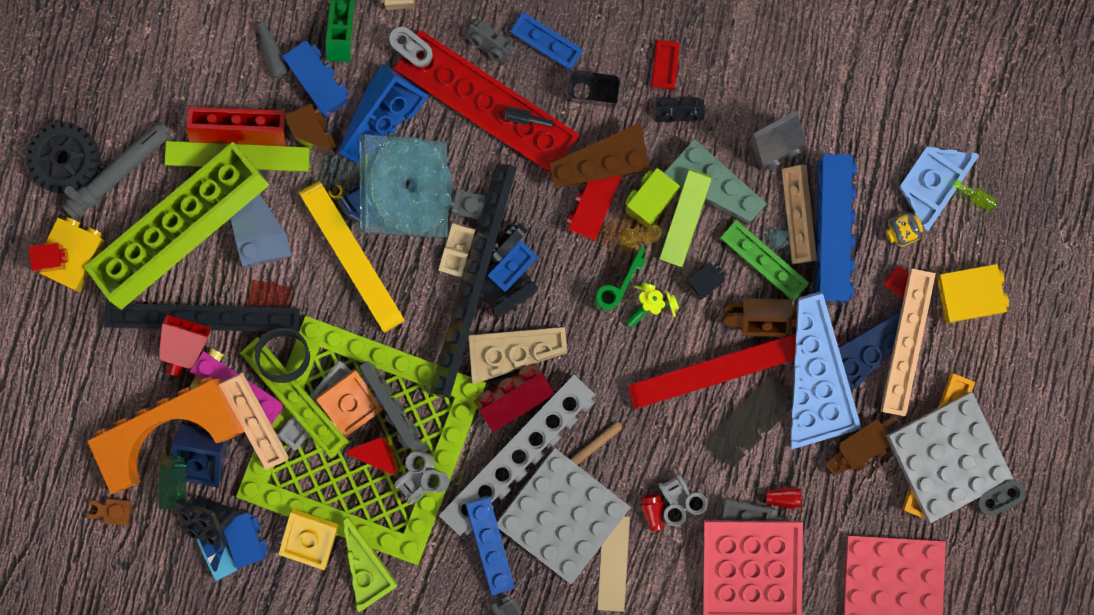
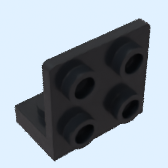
M501 261L488 267L481 294L498 318H501L539 292L536 284L531 281L525 272L505 293L488 277Z

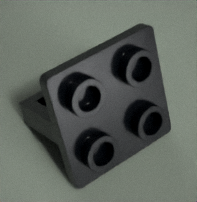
M197 496L192 503L180 499L175 502L178 515L184 523L188 536L205 541L212 546L216 545L225 548L228 545L223 531L238 516L235 508Z

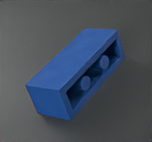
M305 40L282 57L326 119L349 103L346 97L349 95V92L342 82L337 85L333 79V76L336 75L328 63L323 65L319 59L322 54L316 45L310 46L307 40Z

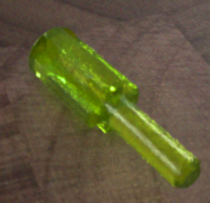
M958 180L953 181L954 187L971 196L969 200L989 212L993 211L997 206L998 199L976 187L973 190Z

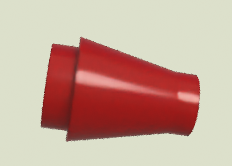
M792 486L767 490V505L791 510L801 508L802 489Z
M660 494L641 497L642 503L640 507L649 525V530L658 531L664 529L663 499H661Z

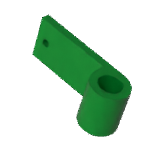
M640 247L637 250L619 289L611 285H605L596 292L593 303L597 310L604 313L610 312L619 304L635 269L641 270L647 257L642 258L645 248Z

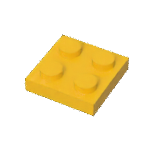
M292 509L279 555L325 570L339 524Z

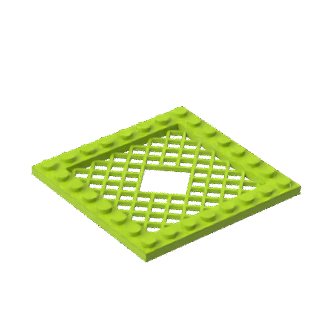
M305 316L299 333L304 337L308 345L310 362L304 374L296 379L302 388L305 389L307 384L312 394L314 390L310 382L320 377L324 379L326 374L333 369L332 367L323 371L318 359L331 354L336 365L338 360L334 353L351 358L343 362V364L346 366L353 362L360 377L364 373L361 372L357 361L361 363L368 361L376 365L378 370L396 375L386 380V382L390 383L398 379L403 392L391 398H399L406 395L411 407L406 408L405 413L412 410L417 419L415 426H420L425 437L420 441L427 442L431 450L430 455L434 459V468L432 470L445 472L450 482L477 411L474 400L484 392L487 383L479 382L473 384L472 377L457 373L451 396L455 397L453 404L451 405L449 399L444 397L449 408L436 413L431 401L440 397L433 396L429 398L424 386L431 388V380L435 375L437 364ZM296 339L286 365L289 373L297 370L305 358V346L298 339ZM320 347L329 350L318 355ZM316 362L320 373L309 378ZM402 378L418 383V385L406 389ZM421 387L426 400L414 405L409 393ZM428 403L433 415L420 420L415 408ZM286 406L273 425H271L276 435L293 416ZM379 412L377 414L378 419L401 467L399 472L402 471L405 475L407 467L403 465L399 453L410 448L406 446L396 450L392 438L397 436L399 432L397 431L390 435L385 425L387 419H382ZM449 412L443 428L438 417ZM435 419L440 431L428 436L423 424ZM441 435L434 451L430 439ZM279 438V440H280V442H281V444H282V446H283L284 441ZM313 439L317 450L305 455L300 445L298 450L301 457L290 462L287 459L285 461L286 464L277 468L273 466L265 470L254 450L237 493V498L287 517L290 516L292 509L339 524L336 535L345 538L343 519L349 516L371 548L419 565L446 490L440 493L426 491L415 503L409 519L404 509L409 504H402L397 494L400 489H395L390 478L392 475L383 471L385 475L372 480L367 469L371 467L369 464L350 472L341 451L338 452L340 458L327 463L322 452L323 449ZM287 444L283 446L284 449H287V448L290 447V446L287 445ZM319 453L324 465L311 470L307 458ZM418 458L416 463L420 469L423 467L421 463L424 461L423 458ZM303 460L308 472L296 477L291 465ZM341 461L346 474L334 479L329 466ZM288 467L292 480L280 484L275 472ZM326 468L331 481L319 486L314 473ZM364 470L369 482L357 487L352 475ZM271 475L277 486L269 483ZM437 475L431 481L434 488L439 484ZM310 476L315 488L303 493L298 481ZM348 477L353 490L341 495L336 482ZM387 478L392 491L380 496L374 483ZM295 483L299 494L283 489V487ZM333 484L338 496L325 501L320 489ZM371 485L376 498L364 503L359 490ZM317 491L322 503L305 496ZM356 493L361 505L348 510L343 498ZM394 494L399 506L386 511L381 499ZM340 500L344 511L331 507L329 504ZM378 501L383 514L371 519L366 506ZM362 508L367 520L350 513ZM401 509L406 522L393 527L389 514ZM385 517L390 528L374 523V521ZM407 525L404 534L395 531Z

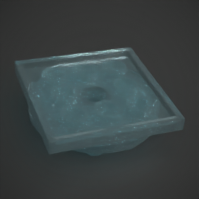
M367 134L360 135V233L447 238L448 210L451 203V194L453 193L451 172L447 165V142L422 140L415 137L398 138ZM407 180H410L412 184L411 192L406 188Z

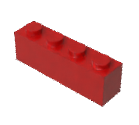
M189 107L186 126L188 139L191 143L231 144L234 142L240 145L286 146L287 120L284 116L286 111Z
M622 176L588 182L585 190H579L575 200L579 205L576 212H570L566 222L569 225L568 232L595 243Z

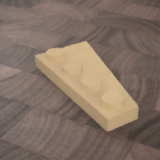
M565 327L470 335L472 383L476 384L524 368L525 366L566 354Z

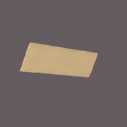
M627 516L622 518L601 546L598 610L624 612L630 517Z

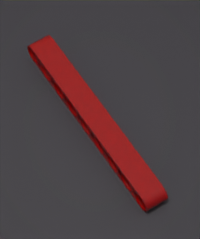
M796 334L628 385L626 387L633 409L794 361Z

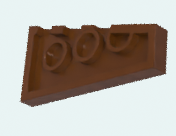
M641 122L551 163L550 168L554 188L649 171L650 167Z

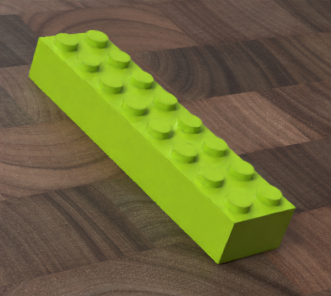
M232 142L85 265L84 268L107 299L122 310L265 190L269 183L244 152Z

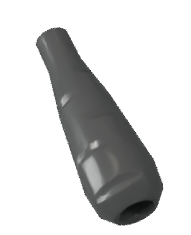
M261 22L256 26L261 37L268 69L273 77H284L288 72L287 63L282 57L283 55L273 37H271L266 23Z

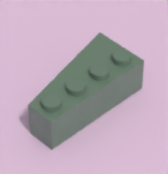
M695 139L664 172V174L680 185L679 189L683 190L689 169L713 176L705 203L715 206L747 225L751 223L767 204Z

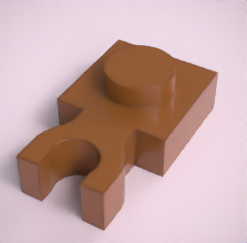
M106 499V505H103L99 501L89 500V505L97 506L98 511L96 514H88L87 519L104 517V523L130 525L132 501Z

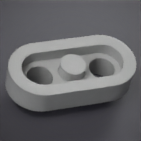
M397 27L391 32L389 40L392 48L416 67H425L431 62L433 54L430 46L406 27ZM400 37L407 39L404 44L398 43ZM418 52L425 53L423 59H418L416 55Z

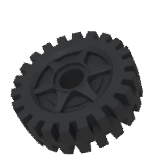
M54 122L53 125H45L44 129L40 128L37 131L38 134L36 136L33 135L31 138L32 142L27 146V168L32 178L46 190L57 194H65L64 190L67 186H72L77 190L81 185L85 186L94 176H97V169L100 167L99 158H101L98 151L99 147L94 138L82 127L70 122ZM62 153H68L67 162L59 164V156Z

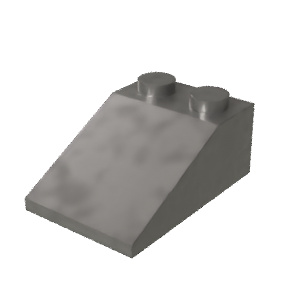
M794 111L752 135L747 147L760 170L766 167L768 170H771L781 164L780 160L788 156L791 159L802 153L801 148L805 145L798 112Z

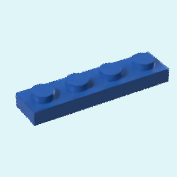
M487 495L466 502V510L490 594L493 596L514 589V582L490 497Z

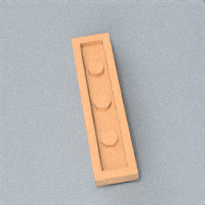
M807 165L782 169L792 264L817 261Z
M243 372L221 382L219 386L265 470L286 461L289 457Z

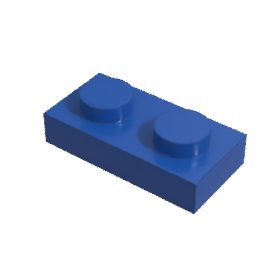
M520 240L491 271L488 277L506 293L538 259V256Z

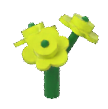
M642 282L641 287L634 285V288L644 290V292L638 297L641 302L640 307L627 319L626 323L633 328L647 313L651 312L657 315L661 312V309L671 307L675 317V310L679 309V300L676 299L675 295L670 296L669 291H666L669 302H664L662 300V293L655 290L656 286L651 285V282Z

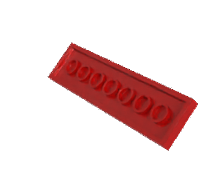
M420 30L417 36L427 43L432 50L433 57L431 62L425 67H416L402 56L394 70L552 175L550 164L566 157L580 134ZM418 52L416 57L418 59H423L425 57V53ZM507 106L532 111L531 115L553 120L554 124L553 127H548L529 122V125L507 121L504 120L505 110Z

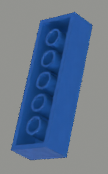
M823 154L818 160L815 293L822 291L826 305H844L854 295V283L850 282V274L854 273V258H850V252L855 247V234H851L852 224H855L856 213L855 210H851L852 200L856 198V186H852L853 176H856L857 164L852 162L853 155Z

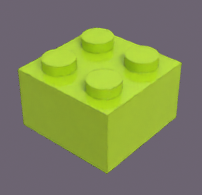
M658 168L654 172L648 171L641 180V189L639 191L634 189L625 203L627 205L625 212L647 230L680 188V185Z

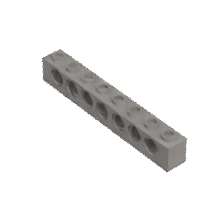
M573 375L439 516L459 536L463 533L468 536L472 531L469 517L464 516L462 513V506L466 502L481 498L478 491L483 485H488L492 488L491 504L497 497L502 500L511 491L508 486L514 480L519 482L528 473L525 468L531 462L536 465L545 455L542 450L547 445L552 448L560 440L561 436L559 433L564 427L569 430L578 421L575 416L581 410L586 412L595 403L592 399L595 394L580 379ZM566 398H573L576 401L577 406L573 411H567L563 408L562 403ZM550 415H556L560 420L559 426L555 429H551L546 425V419ZM537 432L543 436L541 445L532 446L529 443V437L532 433ZM516 450H522L526 453V460L522 464H516L512 460V455ZM501 467L509 471V478L504 482L498 481L495 477L497 469Z

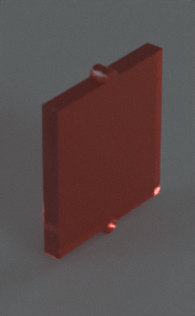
M253 280L248 307L288 308L292 287L276 285L273 281L266 283Z

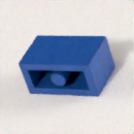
M251 512L237 516L223 531L237 569L266 559V553L269 552L266 540L264 538L261 539L258 530L261 529L259 520L256 515L252 516Z

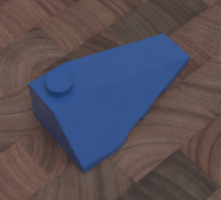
M382 64L370 81L338 152L358 163L379 145V141L388 133L393 134L398 130L396 127L406 118L410 120L415 116L429 95L397 71Z

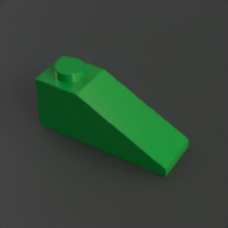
M355 0L330 1L326 37L327 61L351 63Z

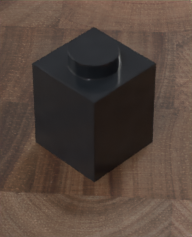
M709 262L689 278L686 283L702 301L725 282L723 278L725 273L718 264L713 266Z

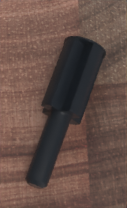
M507 106L504 114V120L529 125V122L553 127L554 124L553 120L531 115L532 111Z

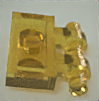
M652 225L648 228L647 232H637L636 229L622 231V235L618 236L617 240L619 251L656 243L661 237V228Z

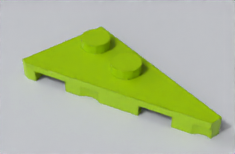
M347 516L343 519L344 533L347 541L352 583L357 603L356 607L357 611L361 612L396 588L398 583L350 517Z

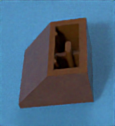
M309 104L284 115L294 138L300 146L308 147L330 157L335 155L333 148L337 147L329 130L324 131L323 127L327 126L319 108L314 109L312 104Z

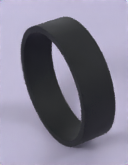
M277 328L267 332L258 341L255 348V360L260 372L267 379L277 383H288L304 374L310 362V351L304 337L300 333L289 328ZM291 336L301 341L305 346L306 353L303 363L290 374L273 375L265 371L260 365V354L263 347L275 337Z

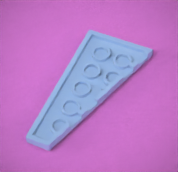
M822 291L798 298L791 450L861 429Z

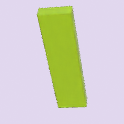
M689 169L660 260L683 267L713 176Z

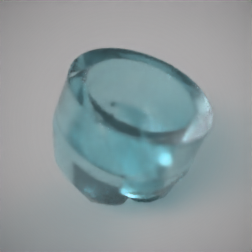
M782 229L773 230L771 236L772 248L780 249L788 246L789 241L785 240L790 235L787 231Z

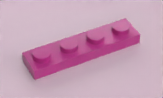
M204 351L190 371L202 380L212 377V379H222V381L238 375V373ZM247 380L270 424L273 425L285 405Z

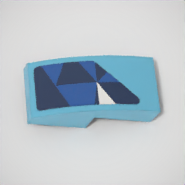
M197 539L203 556L216 581L239 570V568H236L228 545L225 548H221Z

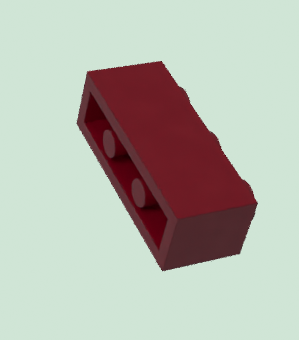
M534 363L525 366L513 377L504 379L492 390L481 393L474 400V403L492 432H495L555 395L537 364Z

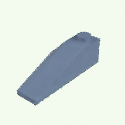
M260 194L230 218L240 260L245 269L292 257L286 232Z

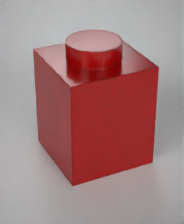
M51 243L29 246L32 271L41 273L66 269L65 263H68L69 257L67 249L63 248L62 244Z

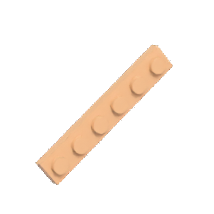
M911 268L909 270L880 410L882 412L906 416L936 273Z

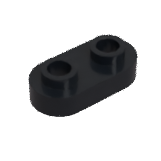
M521 223L518 225L511 224L504 232L506 236L500 243L498 241L495 242L490 261L494 265L501 261L528 230Z

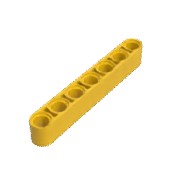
M320 180L300 191V196L383 332L386 333L404 322L403 316Z

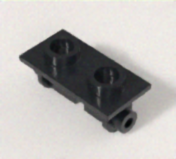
M699 97L682 98V105H678L677 98H661L656 100V122L672 123L674 121L696 122L704 120V99H699Z

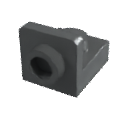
M457 189L456 194H451L449 208H453V215L478 220L483 212L485 196Z

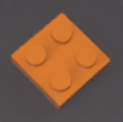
M352 370L315 398L329 419L345 437L349 436L383 410V407L377 404L373 393L356 370Z

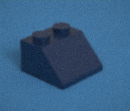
M179 425L172 444L171 479L219 488L227 451V441L215 443L213 437L206 429Z

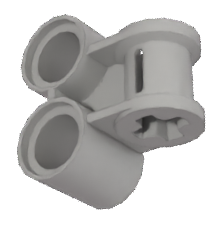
M412 452L406 459V467L409 472L399 478L394 484V487L400 489L407 497V503L411 505L417 502L426 491L435 493L445 491L449 486V477L443 471L432 470L434 468V459L429 453ZM419 457H422L424 460V465L421 469H418L416 464ZM437 475L439 484L434 488L431 481Z
M677 473L675 478L664 484L658 483L660 491L667 503H669V506L663 511V519L668 525H681L686 519V510L695 515L702 514L706 510L707 499L700 493L690 494L680 473ZM678 485L675 489L668 491L670 488ZM692 497H699L702 500L701 509L694 511L690 508L689 501ZM672 508L678 509L681 513V518L677 522H671L668 519V512Z

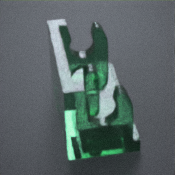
M160 454L158 509H177L175 502L178 499L186 501L187 465H183L185 458Z

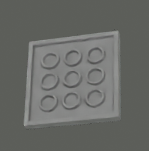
M968 392L886 435L927 523H932L981 497L987 491L1013 480L1012 474L973 392Z
M553 448L499 517L497 525L505 534L568 583L572 584L631 507L564 454Z

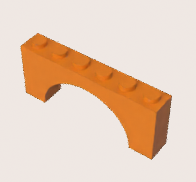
M205 378L199 381V386L194 389L187 387L177 392L178 397L172 400L170 397L158 401L156 403L157 407L154 409L144 408L135 413V418L131 420L124 418L114 423L115 428L109 431L108 428H104L94 433L95 437L88 440V444L111 494L122 492L141 482L137 468L141 446L147 436L164 422L172 419H185L195 422L210 433L215 443L225 442L245 432L219 386L223 382L222 379Z

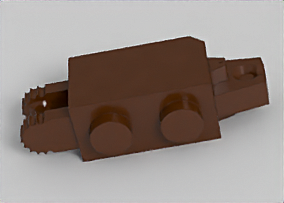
M743 298L742 303H727L723 306L724 324L727 327H742V336L786 337L791 333V327H796L797 307L792 306L791 300Z
M895 414L883 423L875 419L839 442L837 446L838 453L825 464L830 473L835 476L848 469H857L859 472L870 465L868 460L875 455L881 458L890 452L889 446L891 445L886 437L888 434L885 428L897 422L899 419Z

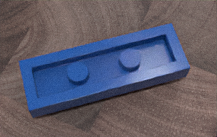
M524 12L510 31V34L569 71L573 69L584 51Z

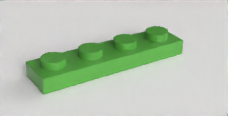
M737 220L720 238L792 302L809 284Z

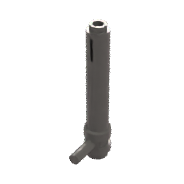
M162 122L159 125L156 123L85 186L81 185L77 190L72 186H67L64 192L68 198L65 199L66 203L62 207L74 220L78 217H83L89 207L93 208L98 204V200L169 139L170 130Z

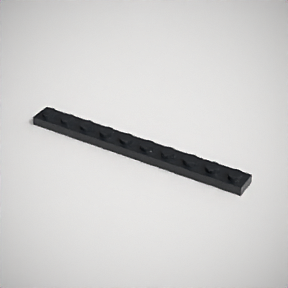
M496 164L492 172V180L485 196L483 212L478 219L477 232L471 243L472 249L469 259L465 264V273L462 283L458 288V297L451 312V321L444 336L445 341L442 351L438 356L435 375L431 380L429 394L434 396L451 397L517 167L513 165Z

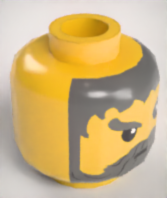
M904 212L889 219V229L885 230L890 243L895 242L899 247H905L920 239L923 227L916 214L912 215L909 212Z

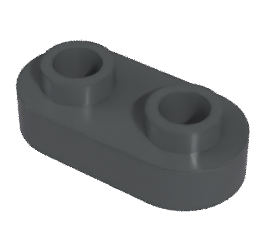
M1007 481L979 497L977 500L978 509L984 515H997L1019 504L1025 497V489L1017 481ZM1009 488L1015 491L1013 497L1007 495ZM987 499H991L993 501V506L991 508H988L985 505Z

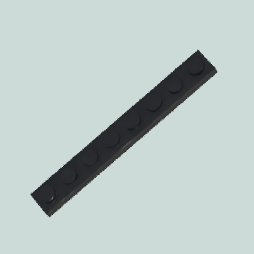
M106 303L105 328L162 329L166 315L210 327L211 331L269 332L277 328H289L299 333L300 308L128 304L121 310L113 303Z

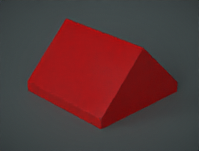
M380 437L349 449L347 455L391 475L397 474L400 470L388 437Z

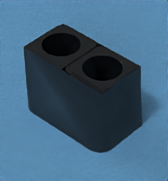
M576 70L571 74L569 100L570 102L615 108L618 101L620 80L616 75ZM585 83L589 86L590 95L586 99L575 97L573 90L577 84ZM603 86L612 88L614 92L613 99L610 102L600 101L597 97L599 88Z

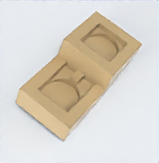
M455 222L452 223L438 271L462 277L476 228Z

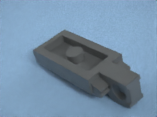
M724 498L720 520L789 521L788 516L777 514L778 509Z

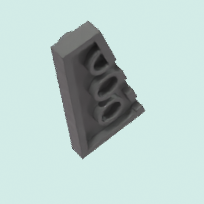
M368 361L362 364L360 368L364 374L361 377L368 387L373 388L375 392L373 397L377 404L385 408L387 412L385 417L392 427L395 426L398 430L397 438L404 447L407 446L418 452L429 450L430 447L427 442L420 441L416 436L419 430L415 424L402 415L405 413V409L395 397H390L393 391L376 365Z

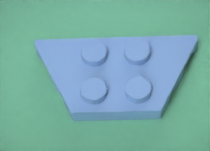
M926 147L899 188L913 213L920 219L924 231H929L979 157L977 153L957 152V150H941L935 147Z

